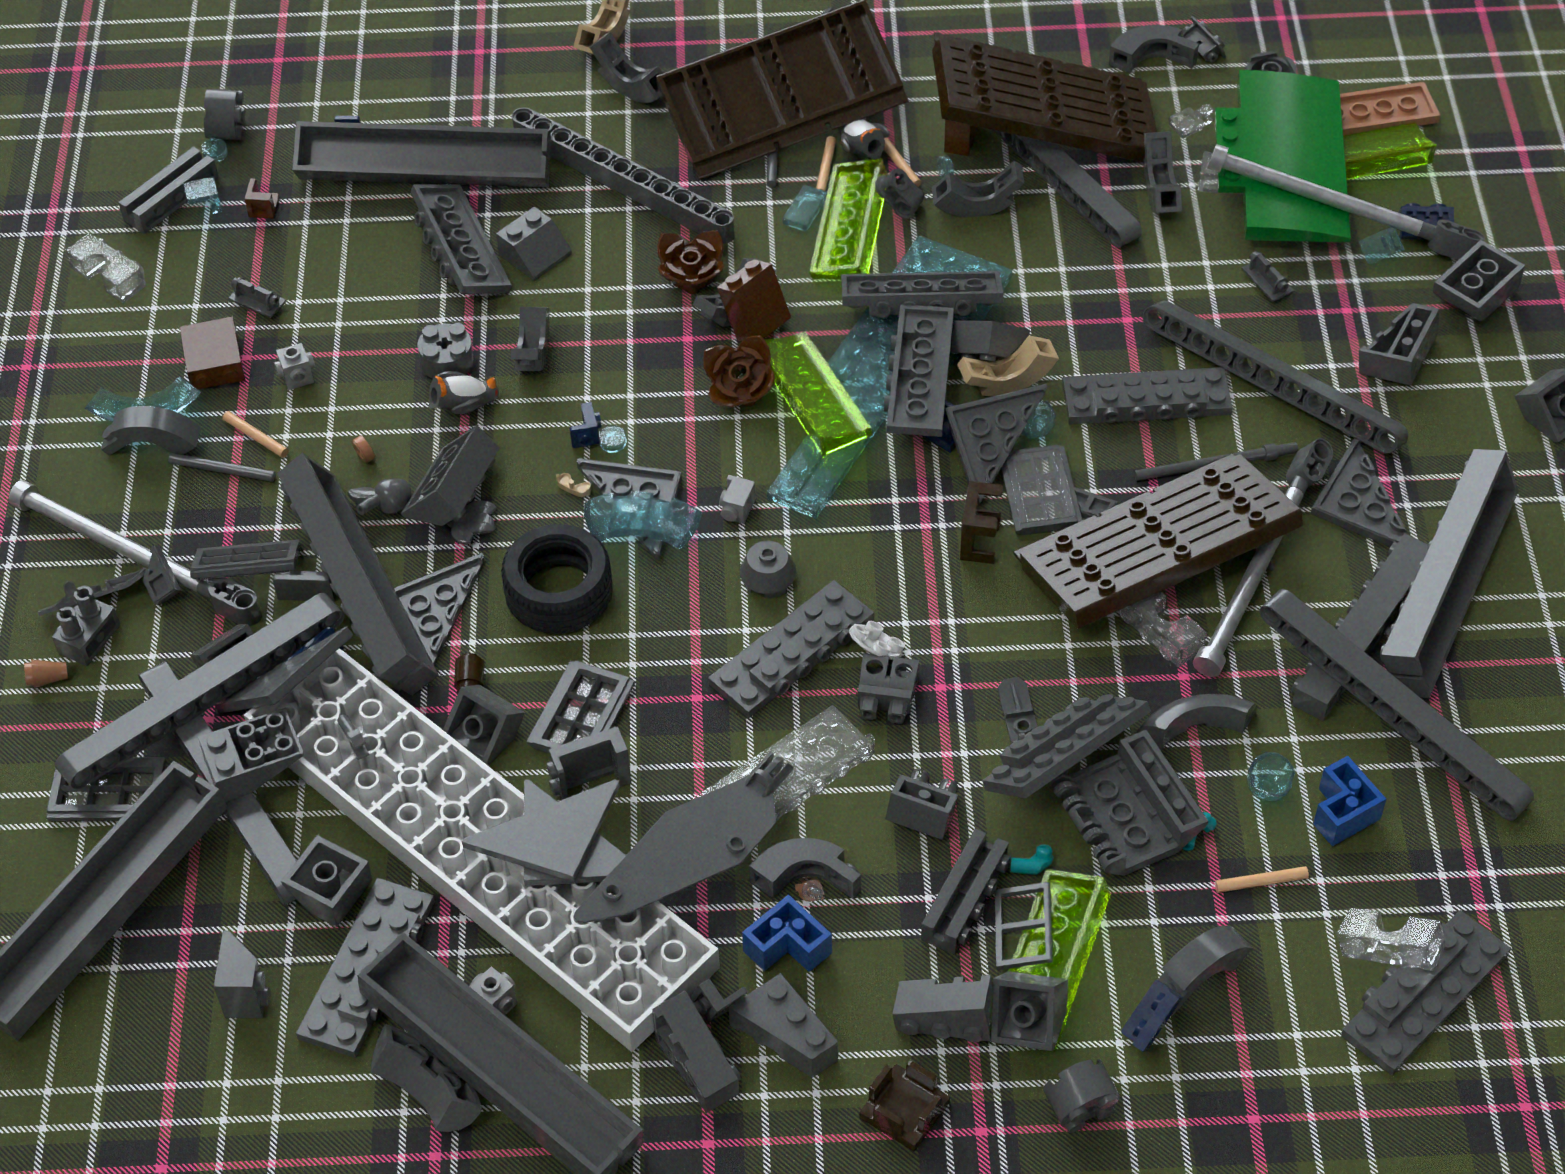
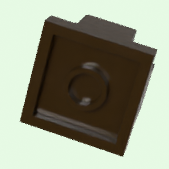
M910 1060L906 1065V1069L897 1064L893 1068L886 1064L870 1085L869 1099L859 1112V1118L915 1152L949 1105L950 1096L937 1088V1076Z

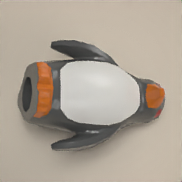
M864 120L854 121L839 129L841 145L845 152L851 151L859 159L871 158L874 161L880 159L885 146L884 138L890 135L884 125L869 123Z
M457 371L440 373L433 378L430 384L429 408H445L454 414L471 413L498 398L499 392L495 378L492 377L487 381H480Z

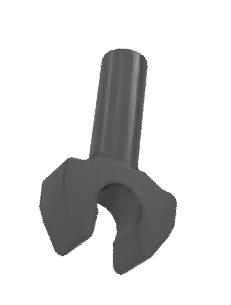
M340 715L337 722L349 740L356 759L360 760L369 756V752L364 746L366 742L359 728L355 729L348 715Z

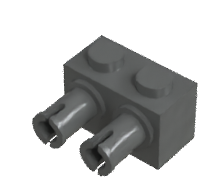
M81 586L77 588L78 592H74V598L78 605L74 608L63 607L59 610L61 613L57 612L56 617L60 626L55 630L52 638L59 655L88 666L118 629L120 622L114 607L94 599L93 591L89 586Z
M919 768L912 771L911 777L900 774L890 795L885 820L943 840L953 818L958 794H956L958 791L957 783L952 780L949 788H947L949 779L946 778L941 780L939 788L929 785L930 776L925 770H923L921 777L918 778L921 771Z

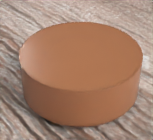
M362 435L352 440L353 448L364 463H369L376 458L372 448Z

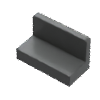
M280 571V575H274L273 577L278 600L307 601L319 593H325L335 601L336 594L330 586L332 581L324 572Z
M710 978L697 986L690 999L705 1024L708 1025L729 1011L728 1007L743 998L748 991L745 987H742L723 999Z

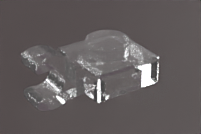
M1209 104L1203 105L1196 111L1188 107L1170 116L1169 125L1184 139L1204 129V125L1211 124L1214 119L1209 114L1213 113L1214 109Z

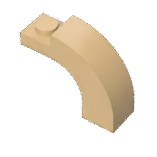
M602 0L600 9L593 21L589 24H579L573 48L593 54L589 47L609 32L617 41L625 28L631 11L627 9L629 0Z
M1029 335L1019 349L1008 358L996 362H987L963 357L957 365L966 384L978 386L982 396H997L1031 386L1052 369L1059 360V357L1049 339Z

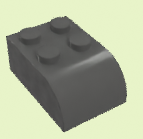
M1480 240L1434 282L1433 293L1475 319L1482 321L1520 287L1525 265Z

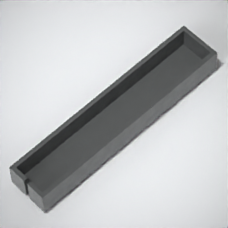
M296 121L292 170L298 179L549 187V161H551L552 138L548 129Z
M1473 449L1469 460L1465 462L1464 472L1460 480L1456 482L1455 492L1451 500L1447 502L1445 514L1442 520L1438 522L1436 534L1428 544L1427 554L1419 564L1418 574L1410 584L1408 596L1400 606L1399 616L1391 626L1390 636L1386 644L1381 648L1380 658L1384 662L1386 670L1419 697L1429 698L1519 492L1506 450Z
M302 452L277 473L282 482L280 487L285 495L290 498L292 511L300 517L302 521L300 527L310 537L312 541L310 547L320 557L322 561L320 567L330 577L332 581L330 586L334 593L340 597L342 610L351 618L353 622L351 628L361 638L363 642L361 648L374 664L372 667L373 672L380 680L389 681L396 690L400 691L402 689L413 696L439 674L336 476Z
M173 761L0 949V1030L18 1041L228 807L217 787L199 776L196 778L193 772Z
M404 932L357 975L359 990L363 996L574 1173L616 1174L618 1172V1163L623 1166L642 1146L643 1129Z

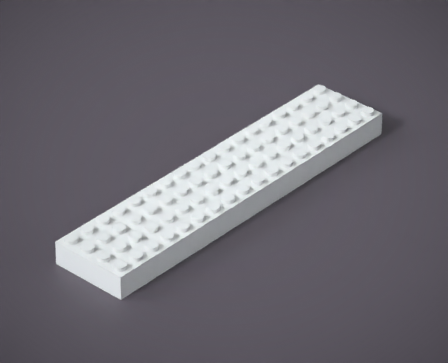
M340 648L277 704L252 708L244 714L245 721L286 708L304 752L303 757L289 766L293 772L631 1052L655 1031L653 1008L685 990L690 997L699 984L710 978L720 968L719 949L659 901L625 916L579 923L574 918L575 911L601 882L525 886L523 866L463 848L462 841L465 837L524 815V794ZM340 715H348L355 729L359 728L366 742L364 746L369 752V756L360 760L356 759L349 740L337 722Z

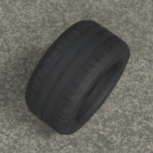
M551 524L530 530L509 547L502 561L501 575L507 607L520 623L536 631L563 634L579 630L600 617L611 600L613 583L607 550L597 537L579 527L567 524ZM553 565H570L579 568L586 574L583 582L577 587L561 593H545L534 589L528 584L535 573Z

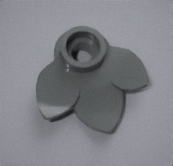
M474 501L464 507L466 512L460 519L455 522L450 520L446 523L451 528L453 539L459 543L469 545L473 534L495 532V524L490 515L496 510V506L488 501Z

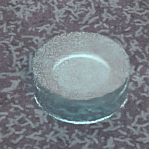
M209 139L201 146L203 157L208 155L215 162L223 160L228 154L226 143L222 139Z
M948 155L938 157L937 167L940 178L942 179L948 173L954 175L951 158Z
M607 426L599 433V445L604 451L618 452L626 445V433L619 426Z

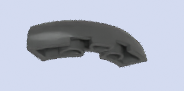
M1224 694L1189 696L1170 702L1156 710L1143 722L1137 733L1147 730L1160 750L1174 737L1187 731L1188 727L1205 723L1207 727L1228 728L1243 734L1256 713L1257 704L1246 699Z
M385 1024L374 1049L371 1073L397 1084L415 1097L430 1115L435 1131L451 1132L461 1130L472 1124L482 1110L475 1089L468 1083L464 1084L452 1069L434 1054L421 1047V1043L409 1033Z

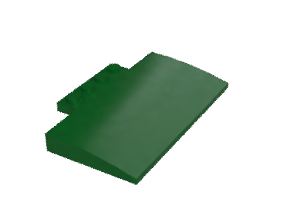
M1239 70L1237 80L1238 108L1215 107L1216 144L1229 148L1227 153L1348 195L1339 81L1286 72ZM1221 168L1220 173L1217 172L1218 193H1242L1245 240L1350 242L1349 212Z

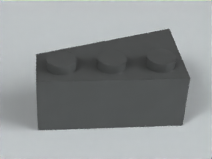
M1412 303L1391 322V326L1384 333L1380 331L1368 347L1363 346L1359 349V374L1412 385L1439 333V308Z
M781 973L728 1007L731 1027L737 1031L739 1029L753 1037L754 1041L759 1045H766L774 1050L781 1059L811 1078L838 1061V1041Z
M982 975L981 981L965 982L964 977H954L953 983L937 984L938 981L936 979L899 982L892 1013L896 1031H901L907 1035L928 1034L941 1039L954 1037L963 1038L969 1042H991L993 1001L991 975Z
M686 990L653 1008L656 1042L705 1113L739 1095L738 1081L741 1080L737 1068L733 1063H728L720 1044L712 1036Z

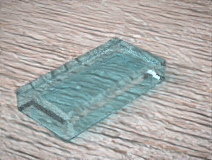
M803 185L783 216V224L807 231L825 203L827 192Z

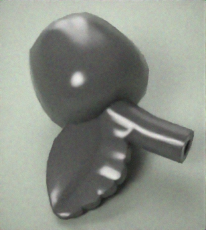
M389 478L378 482L375 489L371 487L350 489L348 495L353 502L358 504L356 511L360 515H364L377 506L383 513L395 514L405 508L412 497V491L407 481Z

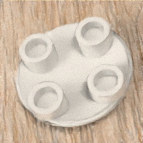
M868 621L866 625L854 624L849 630L851 637L867 652L877 656H889L890 660H893V657L901 658L902 651L905 647L904 642L882 632L883 627L880 624Z

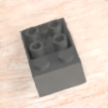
M286 708L198 737L212 782L220 790L225 802L252 793L304 756Z

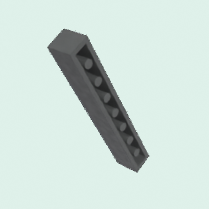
M1404 534L1399 543L1393 542L1388 551L1387 560H1381L1374 571L1375 577L1372 580H1366L1361 589L1360 598H1354L1350 603L1346 618L1340 617L1334 628L1367 655L1371 654L1399 614L1400 606L1408 596L1410 584L1418 574L1419 564L1427 554L1428 544L1407 534ZM1310 660L1305 669L1307 673L1303 678L1299 676L1292 686L1291 692L1294 693L1292 706L1324 721L1346 688Z

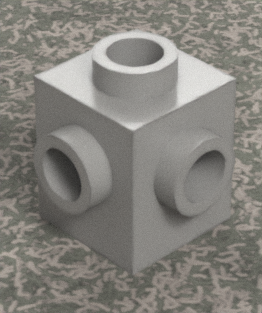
M302 343L276 350L278 361L274 362L278 377L284 378L288 390L314 383L311 368L315 367L311 352L306 353Z
M492 966L486 972L478 974L469 986L503 1015H506L517 1005L514 981L505 972L500 974Z

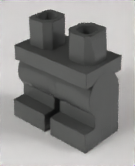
M863 653L858 688V707L860 708L862 719H876L877 710L888 711V720L891 723L902 724L904 722L906 714H911L915 688L919 679V660L893 657L891 674L889 676V656ZM878 663L883 668L869 667L868 665ZM899 667H908L911 669L912 672L900 671L897 669Z

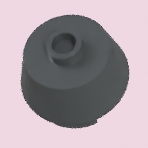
M762 541L753 545L740 566V577L745 588L750 593L753 590L756 593L764 594L765 598H775L785 594L787 587L794 581L797 572L795 562L785 547L774 541Z

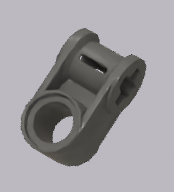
M900 168L892 170L888 176H880L875 182L878 194L903 219L913 217L924 201L925 196L922 190Z

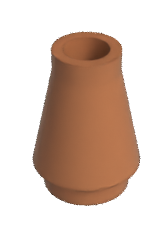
M31 659V662L24 663L26 686L34 685V688L59 680L68 679L66 662Z

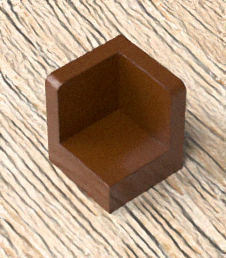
M250 179L244 199L248 216L274 219L279 202V194L259 192L256 179Z

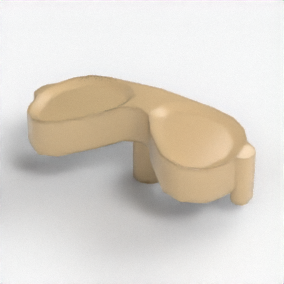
M569 473L556 475V481L562 490L578 497H585L591 494V484L589 482L574 485V480H572Z

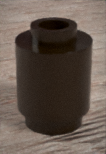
M465 653L455 660L454 688L457 690V694L460 688L464 686L481 685L484 687V660L474 653Z

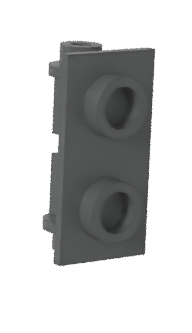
M1191 16L1193 24L1190 27L1186 26L1183 28V38L1200 44L1198 53L1205 61L1214 62L1219 54L1225 59L1226 56L1223 51L1225 45L1218 35L1213 37L1210 34L1211 30L1204 21L1199 22L1194 16Z
M1254 251L1249 256L1250 264L1242 267V270L1272 302L1294 292L1288 284V279L1283 277L1274 267L1272 268L1262 252Z
M235 277L231 282L234 292L228 298L230 301L269 318H272L286 303V300L277 296L275 291H268L259 286L256 287L243 277Z

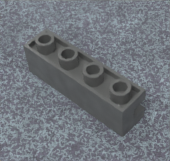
M193 146L118 202L123 220L143 234L147 233L219 178L215 160L208 155L202 159L201 151Z
M978 829L973 831L922 922V941L954 955L960 945L965 946L972 932L970 927L973 921H979L984 912L986 897L993 896L998 885V875L1000 872L1005 873L1011 861V856L1008 855L1009 842L997 838L993 845L986 842L985 832Z

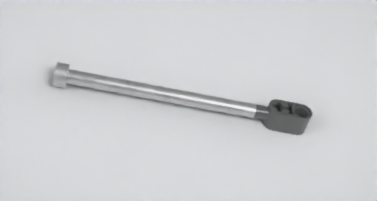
M1216 144L1207 168L1219 173L1221 168L1427 239L1429 240L1428 247L1431 250L1457 260L1480 240H1485V236L1477 230L1448 220H1438L1435 226L1227 153L1229 148Z
M1318 438L1301 448L1287 471L1286 479L1289 488L1285 495L1297 506H1299L1307 488L1322 479L1333 458V448L1327 440ZM1283 536L1258 546L1208 646L1201 647L1193 660L1194 668L1201 674L1209 677H1216L1220 674L1226 662L1223 653Z
M25 480L18 481L12 487L9 494V503L22 511L33 509L146 567L149 566L152 555L150 549L40 495L38 488ZM166 558L177 582L211 599L216 613L237 624L253 626L260 621L262 614L254 591L225 577L216 578L213 581L207 578L192 579L190 577L191 570Z

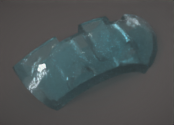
M180 376L164 390L145 398L120 396L101 387L85 409L113 422L116 412L134 406H155L180 413L191 405L201 392Z
M631 491L630 496L615 497L614 493L601 495L586 501L584 505L586 525L592 535L601 542L618 536H645L664 541L678 549L687 544L700 524L703 512L675 498H671L669 502L653 498L654 493Z

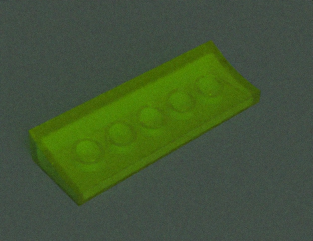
M1416 122L1345 135L1343 140L1346 180L1431 164L1434 160L1437 144L1430 141L1421 132Z
M882 158L833 164L809 271L812 280H841V274H869L884 198L876 191L875 182L882 175L888 176Z
M806 331L778 339H764L771 353V370L775 374L774 383L822 456L872 435L870 425Z
M1046 869L1041 883H1050L1053 962L1009 968L1008 971L1068 979L1067 1012L1055 1049L1053 1050L1056 1051L1111 895L1104 877ZM1037 892L1027 921L1044 918V892ZM1045 927L1027 929L1022 932L1013 959L1046 954Z

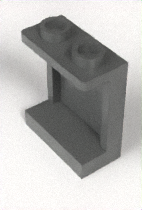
M618 726L549 749L550 762L546 763L551 778L549 785L553 796H559L561 800L568 798L567 789L613 773L619 781L620 787L631 784L628 749Z

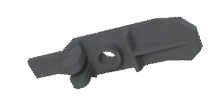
M144 567L137 572L113 579H105L106 587L103 588L100 587V584L90 586L94 598L129 587L144 576L146 568ZM70 580L64 582L63 588L66 595L56 604L37 610L38 615L41 616L63 607L76 605L77 601L74 598V592H77L74 582Z
M1019 677L1003 679L998 687V694L1009 739L1012 744L1015 741L1024 739L1028 732L1037 727L1027 683ZM1024 726L1028 729L1020 730L1019 727Z

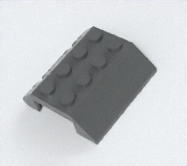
M1147 730L1120 740L1117 755L1067 775V769L1048 783L1058 798L1066 799L1062 804L1064 809L1068 812L1069 817L1080 834L1083 835L1085 842L1096 846L1093 849V854L1106 873L1125 876L1174 855L1208 825L1207 818Z

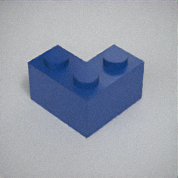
M1349 756L1323 769L1319 790L1327 800L1318 804L1313 825L1330 845L1334 846L1380 820L1386 798Z
M789 894L742 932L743 952L764 971L787 952L808 972L832 954V934Z

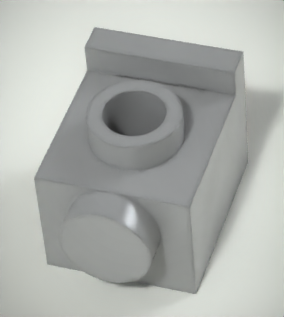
M728 475L727 490H723L719 505L722 506L721 516L725 520L745 523L756 500L754 481Z

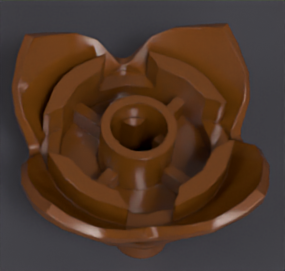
M718 230L700 233L691 242L681 235L672 233H661L659 237L657 252L661 265L658 266L660 275L665 277L674 286L685 290L689 294H696L700 289L710 285L725 267L724 262L721 261L723 241Z
M761 335L747 337L742 340L737 348L717 345L704 350L703 366L707 376L712 381L708 395L714 404L725 407L739 405L750 407L757 400L765 396L773 387L775 374L771 370V353ZM740 374L744 376L743 378L738 379V376Z

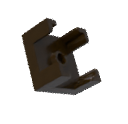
M969 481L961 527L960 560L994 564L995 552L973 549L975 535L995 537L1001 522V512L979 509L980 495L1002 497L1003 485Z

